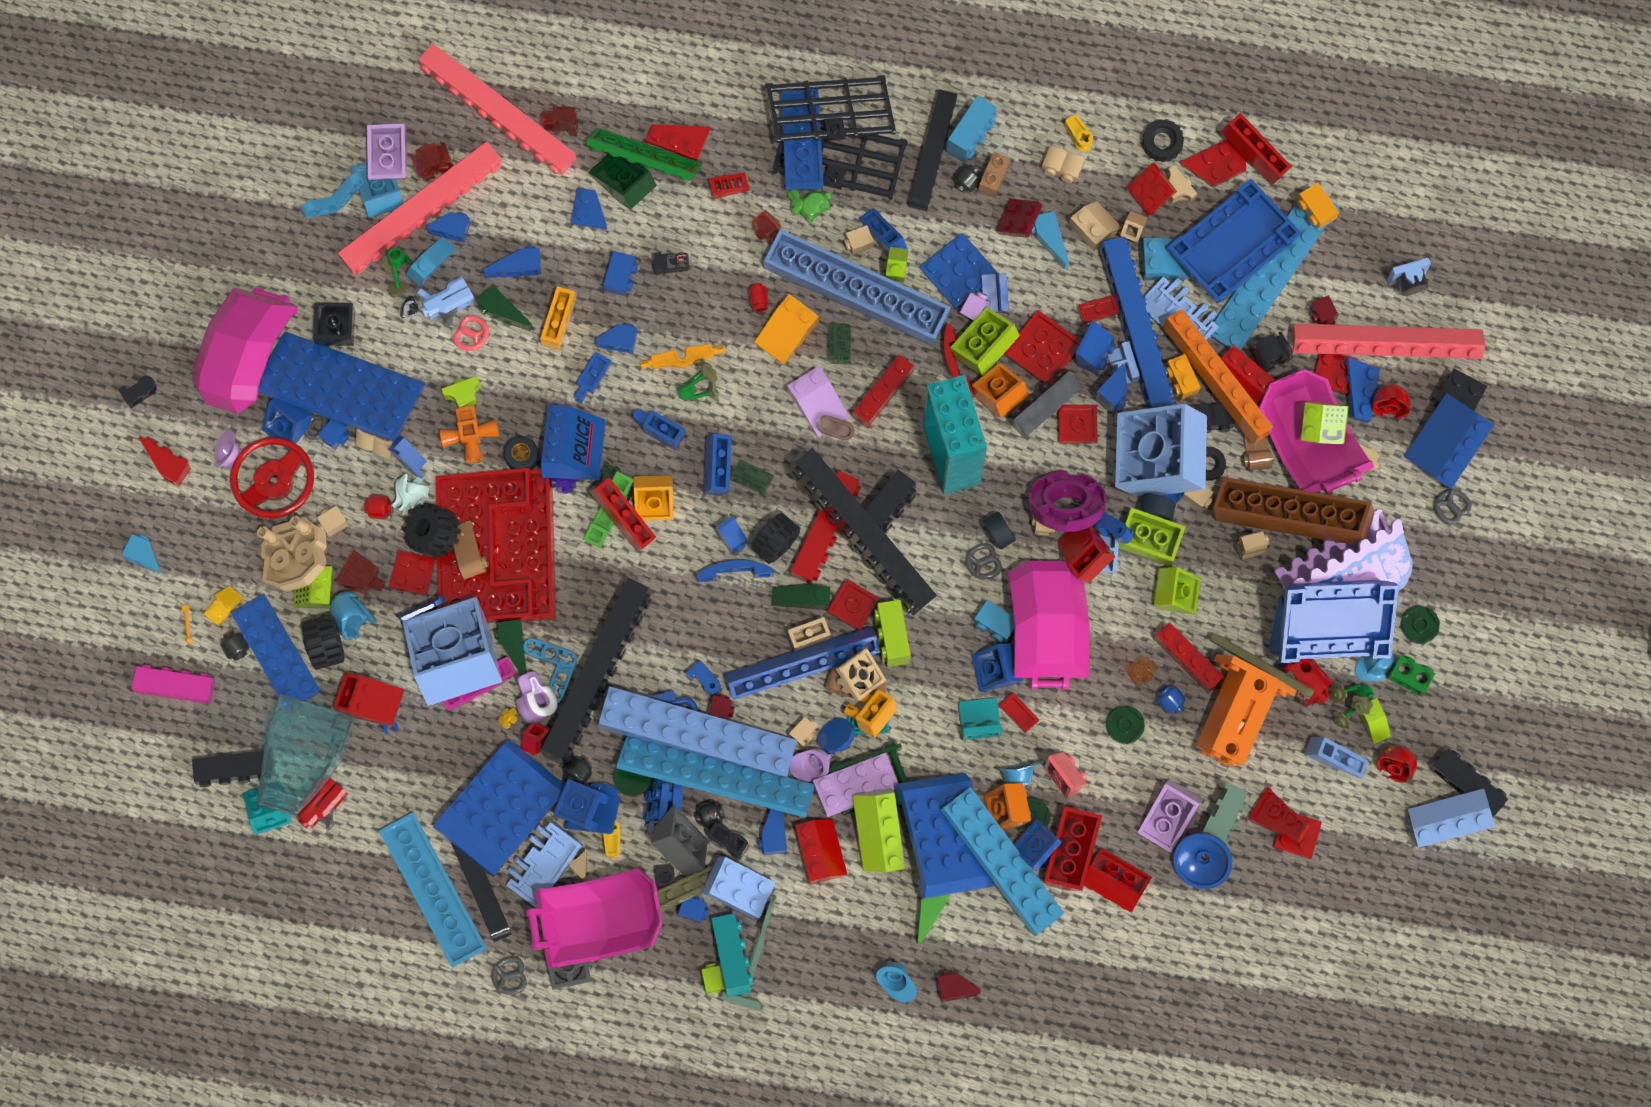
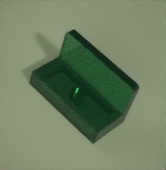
M739 460L736 468H733L730 474V480L762 495H765L774 478L773 474L743 460Z

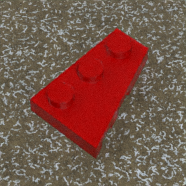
M652 124L645 143L698 161L711 127Z
M1268 786L1249 816L1250 822L1298 843L1302 841L1309 829V825Z

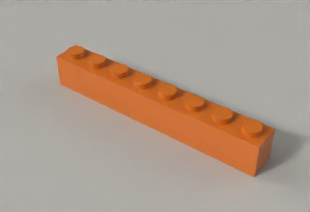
M1183 309L1169 316L1163 328L1182 353L1186 354L1188 361L1252 444L1255 445L1267 437L1273 429L1272 424Z

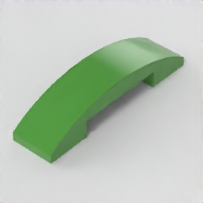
M617 471L612 481L627 499L634 479ZM600 507L583 539L598 548L602 547L614 525V522L602 507Z

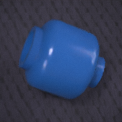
M1167 685L1157 693V702L1166 713L1174 712L1177 714L1184 709L1183 704L1186 698L1177 686Z

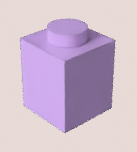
M980 291L970 293L960 313L975 320L986 307L989 308L991 301L987 299L988 296Z

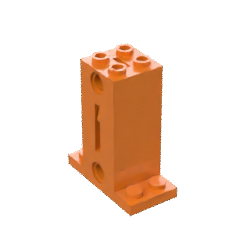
M1217 654L1214 662L1220 664L1219 668L1228 671V674L1195 747L1201 750V754L1210 758L1211 756L1217 758L1216 761L1222 765L1244 766L1274 697H1277V695L1286 698V695L1294 696L1297 690L1236 656Z

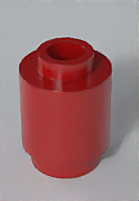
M762 283L752 284L748 289L751 308H753L754 312L768 310L767 287L762 285Z

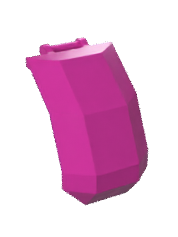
M235 287L231 290L208 324L193 368L192 382L206 404L239 414L257 401L258 387L272 346L292 315L297 314L298 306L289 304V296H280L263 291L260 287H255L252 292Z
M1302 369L1269 383L1259 409L1273 426L1269 435L1284 466L1298 488L1315 493L1323 490L1328 495L1333 492L1332 490L1354 481H1361V473L1373 469L1374 465L1355 439L1348 424L1346 425L1344 444L1317 443L1301 440L1305 402L1316 401L1338 405L1328 379Z
M1021 561L1007 573L1015 624L1014 678H1029V689L1061 688L1062 690H1068L1070 678L1089 677L1090 624L1084 581L1077 579L1066 561ZM1038 677H1061V680H1038Z
M640 868L587 882L535 890L538 909L525 911L526 917L529 918L533 942L531 949L545 950L547 969L601 960L651 947L654 945L662 928L656 883ZM536 916H540L544 942H540Z

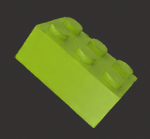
M986 307L950 348L956 360L984 376L1020 335L1014 323Z
M1131 507L1125 525L1133 531V539L1127 544L1119 541L1118 549L1172 567L1186 526Z
M901 600L878 603L877 609L874 610L875 625L880 627L878 628L877 636L879 644H883V647H881L882 663L886 662L887 667L910 664L911 654Z

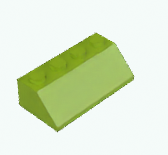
M889 788L853 794L863 871L891 872L905 869L895 792Z

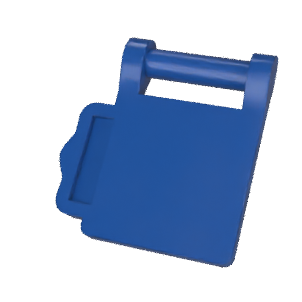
M441 595L435 601L431 598L427 600V603L409 611L397 613L401 624H403L404 620L425 611L437 609V605L446 601L444 596Z
M605 783L591 784L590 788L610 796L607 805L599 803L592 821L598 823L596 833L612 834L620 803V797L617 796L618 789ZM568 821L564 823L565 829L593 832Z

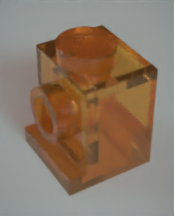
M1146 657L1129 668L1127 675L1138 689L1141 687L1142 681L1146 683L1154 677L1153 674L1158 670V667L1153 660H1149Z

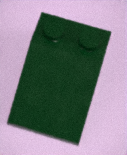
M609 153L588 172L619 203L630 210L657 186L649 170L638 163H631L626 158L614 157L609 155Z

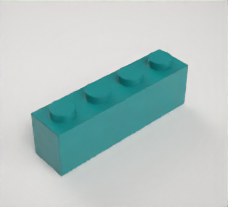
M735 913L711 918L727 997L750 993V985H753L751 973H747L746 967L750 966L748 956H743L742 950L746 949L744 937H739V932L742 931L740 920H736Z

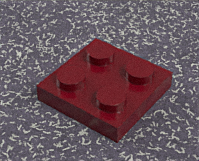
M1010 198L996 232L1000 235L1029 238L1042 204L1039 201Z

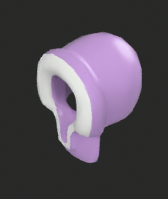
M534 671L523 674L518 678L523 696L516 700V707L522 719L532 724L533 722L540 723L556 711L558 703L553 690L549 686L544 685L539 675Z

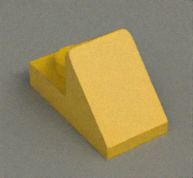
M231 586L215 594L216 600L204 613L218 627L244 599Z

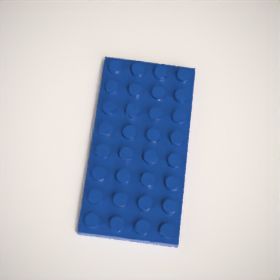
M285 331L265 366L258 392L396 442L425 387V382L330 347L315 344L311 340Z

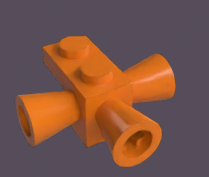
M474 405L455 409L459 430L439 429L443 448L461 441L462 446H465V463L471 464L483 461L484 457L478 445L481 443L480 437H499L496 419L478 426Z

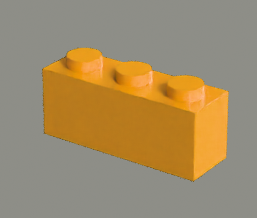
M561 287L556 288L540 338L542 346L557 350L561 349L576 301L575 291Z

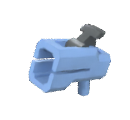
M462 276L449 282L447 288L437 294L430 295L422 288L417 292L424 299L422 301L423 307H421L424 316H429L431 320L441 316L445 319L443 322L444 327L452 325L454 314L457 311L475 302Z

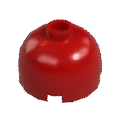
M1397 384L1382 386L1375 393L1373 412L1376 415L1384 417V413L1395 415L1394 419H1400L1410 413V395L1403 387Z
M1392 745L1380 754L1377 760V767L1380 772L1383 770L1391 774L1388 778L1393 781L1405 783L1408 779H1413L1417 768V759L1408 747Z

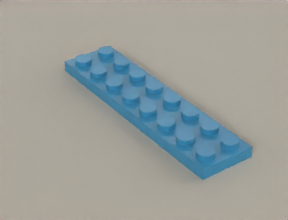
M971 787L940 809L1034 937L1064 914L1031 867L1019 856L1020 853Z
M414 812L379 830L451 967L454 968L487 950Z

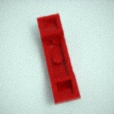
M950 323L947 324L944 335L945 357L953 377L961 376V373L950 348L957 340V336ZM966 375L965 377L971 393V397L974 398L976 396L972 388L971 380Z

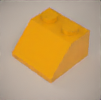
M672 475L634 476L635 510L643 521L674 520Z

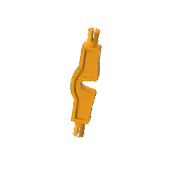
M711 344L691 346L685 349V359L679 358L677 350H670L652 355L651 359L640 361L641 369L647 367L660 369L671 366L686 368L693 365L696 361H702L701 358L704 360L712 359L715 354L725 353L724 345L712 347Z

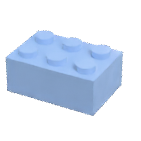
M717 857L701 893L748 917L760 918L775 882L726 857Z

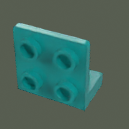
M997 698L959 702L963 740L1002 736L1003 731L1002 724H1000Z
M280 781L243 792L248 819L255 835L293 823L286 806Z

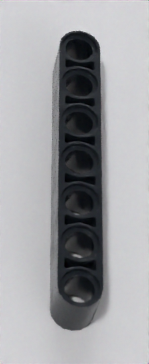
M939 89L909 203L910 208L928 211V205L933 192L932 189L934 188L937 170L939 169L958 93Z
M452 844L494 943L512 935L485 870Z

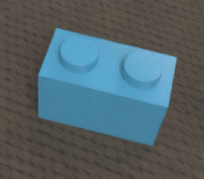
M989 600L985 602L974 619L977 629L982 632L988 631L992 634L991 637L999 643L1002 641L1007 643L1015 631L1014 617Z

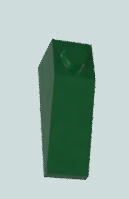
M494 285L476 299L477 308L484 316L487 314L490 318L528 331L533 329L532 323Z
M800 585L773 587L771 606L828 610L831 586Z
M521 620L497 622L498 628L495 629L496 640L500 641L502 648L521 676L526 674L527 668Z

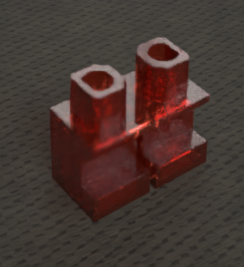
M553 106V111H543L542 123L546 131H554L555 136L559 135L561 131H569L570 136H578L579 119L575 107Z

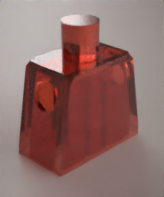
M353 550L336 583L339 587L368 595L371 588L381 592L386 581L378 578L380 570L376 565Z

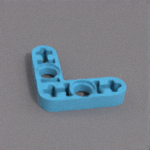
M356 172L344 181L332 197L308 201L300 210L306 218L335 213L348 203L364 184L365 179L360 172Z
M530 638L523 645L526 655L556 665L549 687L554 693L556 686H553V684L564 687L563 690L559 688L558 694L561 697L557 698L558 705L564 700L577 665L576 654L570 650ZM532 643H535V647L541 649V645L544 646L541 656L538 655L539 651L537 650L529 652L527 646L532 645ZM548 649H553L556 655L554 658L548 659L545 656V652ZM559 652H563L561 656L565 658L571 655L574 661L566 664L565 660L560 658V662H557ZM559 673L567 675L565 682L560 683L557 681L556 678Z

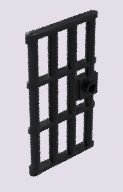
M878 75L873 78H842V80L808 82L807 80L800 83L786 84L765 83L764 88L767 94L776 143L804 139L819 140V138H826L827 141L845 140L846 136L896 134L885 75ZM881 84L882 93L850 95L849 87ZM843 87L845 95L811 98L810 89ZM805 91L806 99L773 101L772 92ZM884 101L886 110L854 112L852 103ZM846 103L848 112L815 114L813 106ZM808 106L809 115L776 116L775 108ZM887 117L889 126L857 128L855 119ZM843 120H850L851 129H845ZM811 122L812 131L782 134H780L778 127L781 124ZM816 122H823L825 130L818 131Z
M820 122V130H825L823 122ZM876 134L859 135L855 138L863 139L861 148L826 141V138H822V153L824 148L859 156L857 165L822 157V165L828 166L826 175H823L824 186L840 190L844 187L849 188L850 191L858 190L889 197L890 200L893 199L904 151L908 145L906 139L901 138L898 140ZM869 140L900 147L899 157L865 150L866 142ZM783 141L780 143L773 169L775 174L777 172L785 174V166L779 165L781 156H784ZM867 157L897 164L895 174L861 166L862 158ZM846 170L854 172L852 181L844 180ZM858 174L893 181L891 190L856 183Z

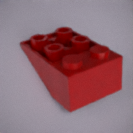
M1093 525L1080 531L1066 532L1058 540L1069 568L1077 579L1088 583L1116 557Z
M345 673L333 709L344 717L393 726L405 690L361 675Z

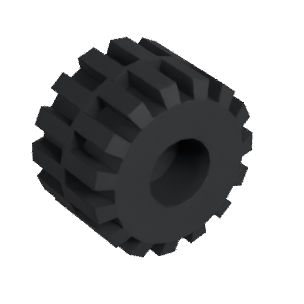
M430 503L417 505V510L412 509L409 512L411 516L405 519V522H407L406 527H403V532L406 533L404 540L409 542L407 546L416 552L435 558L446 556L447 551L452 552L454 550L453 544H457L459 541L457 535L461 533V529L458 528L460 522L458 519H455V513Z
M328 614L302 621L303 642L314 669L318 670L343 663L345 654L334 617Z

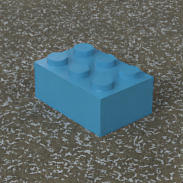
M977 96L949 137L946 153L963 163H966L968 159L972 160L976 154L975 149L977 145L981 146L986 139L985 134L987 130L991 131L996 124L997 107L982 97Z

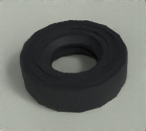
M1206 447V457H1211L1216 461L1215 469L1211 471L1206 470V481H1212L1223 475L1226 468V459L1219 449Z

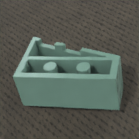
M1227 782L1202 833L1212 834L1220 838L1227 845L1230 837L1227 835L1230 829L1234 830L1238 823L1236 817L1239 812H1243L1247 804L1244 800L1248 792Z

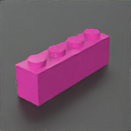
M142 665V667L136 666L132 690L140 694L211 704L215 681L209 674L200 673L197 676L192 675V672L181 670L180 673L173 672L170 668L162 667L161 670H157L153 666Z

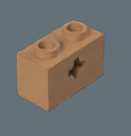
M993 152L979 184V192L994 198L997 197L1009 169L1011 158Z

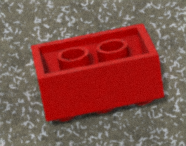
M1233 344L1222 356L1221 360L1258 406L1264 397L1269 383L1276 380Z
M833 819L813 820L795 825L810 885L848 875Z
M1101 847L1088 869L1084 886L1132 913L1152 876Z

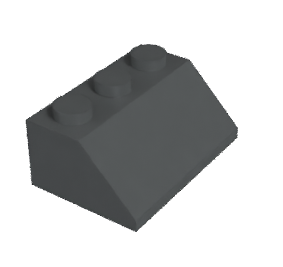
M676 806L671 807L654 827L652 844L686 877L705 869L708 839Z

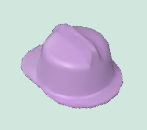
M232 430L225 431L217 441L214 452L216 468L231 469L236 457L242 451L235 443V435Z
M819 748L798 753L792 757L790 771L798 780L811 782L828 774L832 755Z

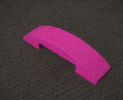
M508 656L498 661L502 678L501 683L445 700L443 702L447 710H452L476 699L516 675L517 673Z

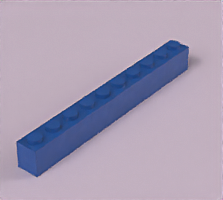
M1125 237L1103 241L1100 246L1125 335L1127 341L1130 342L1140 375L1139 382L1147 409L1177 405L1175 401L1173 402V389L1171 384H1168L1166 378L1168 376L1167 369L1161 361V349L1156 344L1157 335L1151 327L1152 318L1150 313H1147L1145 307L1147 305L1146 298L1140 290L1141 280L1135 273L1136 264L1130 256V244L1126 242Z

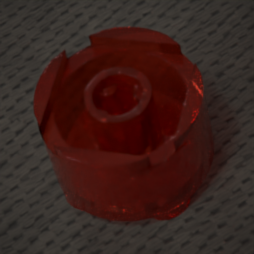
M440 142V146H436L435 143L425 145L415 150V155H410L418 177L424 178L426 182L435 179L437 174L442 173L443 175L453 167L451 156L444 142Z

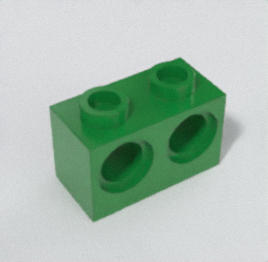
M1400 656L1388 679L1423 697L1435 673L1432 672L1430 667L1426 665L1420 666L1415 663V660L1409 656ZM1399 667H1406L1408 674H1402ZM1418 675L1423 676L1425 683L1418 682L1416 677Z

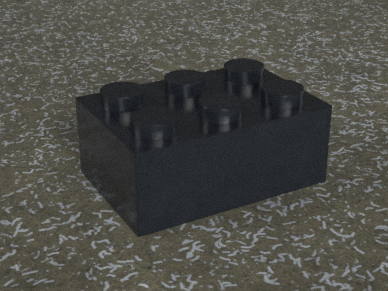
M898 469L867 507V513L884 533L887 534L892 528L893 524L891 523L895 518L899 519L905 511L903 509L907 503L910 505L915 499V493L917 492L916 482Z

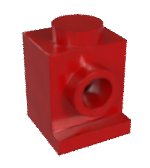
M533 722L523 733L521 749L534 756L539 754L546 741V736L550 733V729Z

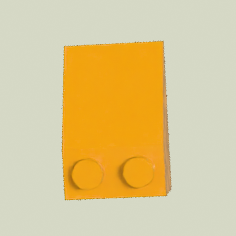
M789 294L776 309L754 343L784 365L819 323V316Z

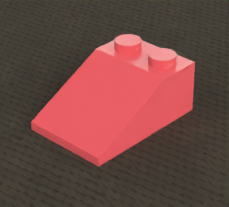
M1065 752L1050 755L1047 758L1044 769L1064 797L1069 799L1086 787L1087 778L1081 770L1078 771L1076 769L1074 759L1070 755H1066Z

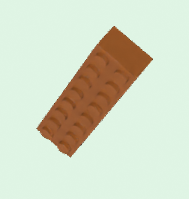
M1227 477L1223 478L1213 507L1216 521L1357 546L1360 540L1367 539L1375 515L1372 502Z

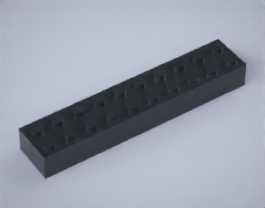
M813 447L794 462L790 468L791 476L797 482L800 481L802 483L805 493L808 496L812 495L816 500L815 504L817 507L828 514V520L834 526L837 525L839 527L842 537L845 540L849 539L853 544L852 548L854 551L865 558L866 565L871 570L874 569L876 571L877 577L882 584H887L891 589V595L895 599L901 600L903 603L902 607L908 614L911 613L914 616L937 596Z
M630 578L627 579L541 749L545 758L564 767L567 762L570 763L574 756L573 749L575 745L579 746L583 738V735H581L584 728L587 729L592 720L590 718L592 711L596 712L600 705L599 697L601 693H606L609 687L608 680L610 677H614L618 669L616 667L618 660H622L625 656L627 642L631 643L635 633L633 631L635 626L639 627L643 620V610L648 609L652 599H650L649 587Z

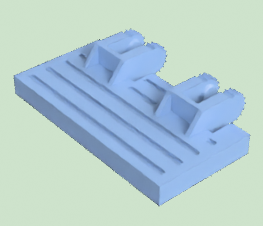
M1162 277L1145 296L1147 313L1149 312L1151 317L1163 327L1169 316L1183 309L1204 338L1208 340L1219 328L1213 322L1218 313L1215 311L1211 312L1201 323L1198 319L1208 310L1209 305L1205 303L1193 315L1192 313L1197 307L1185 297L1190 288L1188 286L1184 287L1174 298L1171 294L1179 287L1181 280L1179 278L1176 279L1165 290L1170 282Z
M550 822L546 828L538 825L536 828L539 833L549 839L547 843H544L534 835H531L529 838L542 849L541 851L533 847L524 860L518 856L514 859L516 864L526 870V873L523 875L511 866L507 869L519 882L512 878L506 886L535 908H537L535 890L553 888L583 846L581 842L554 822Z

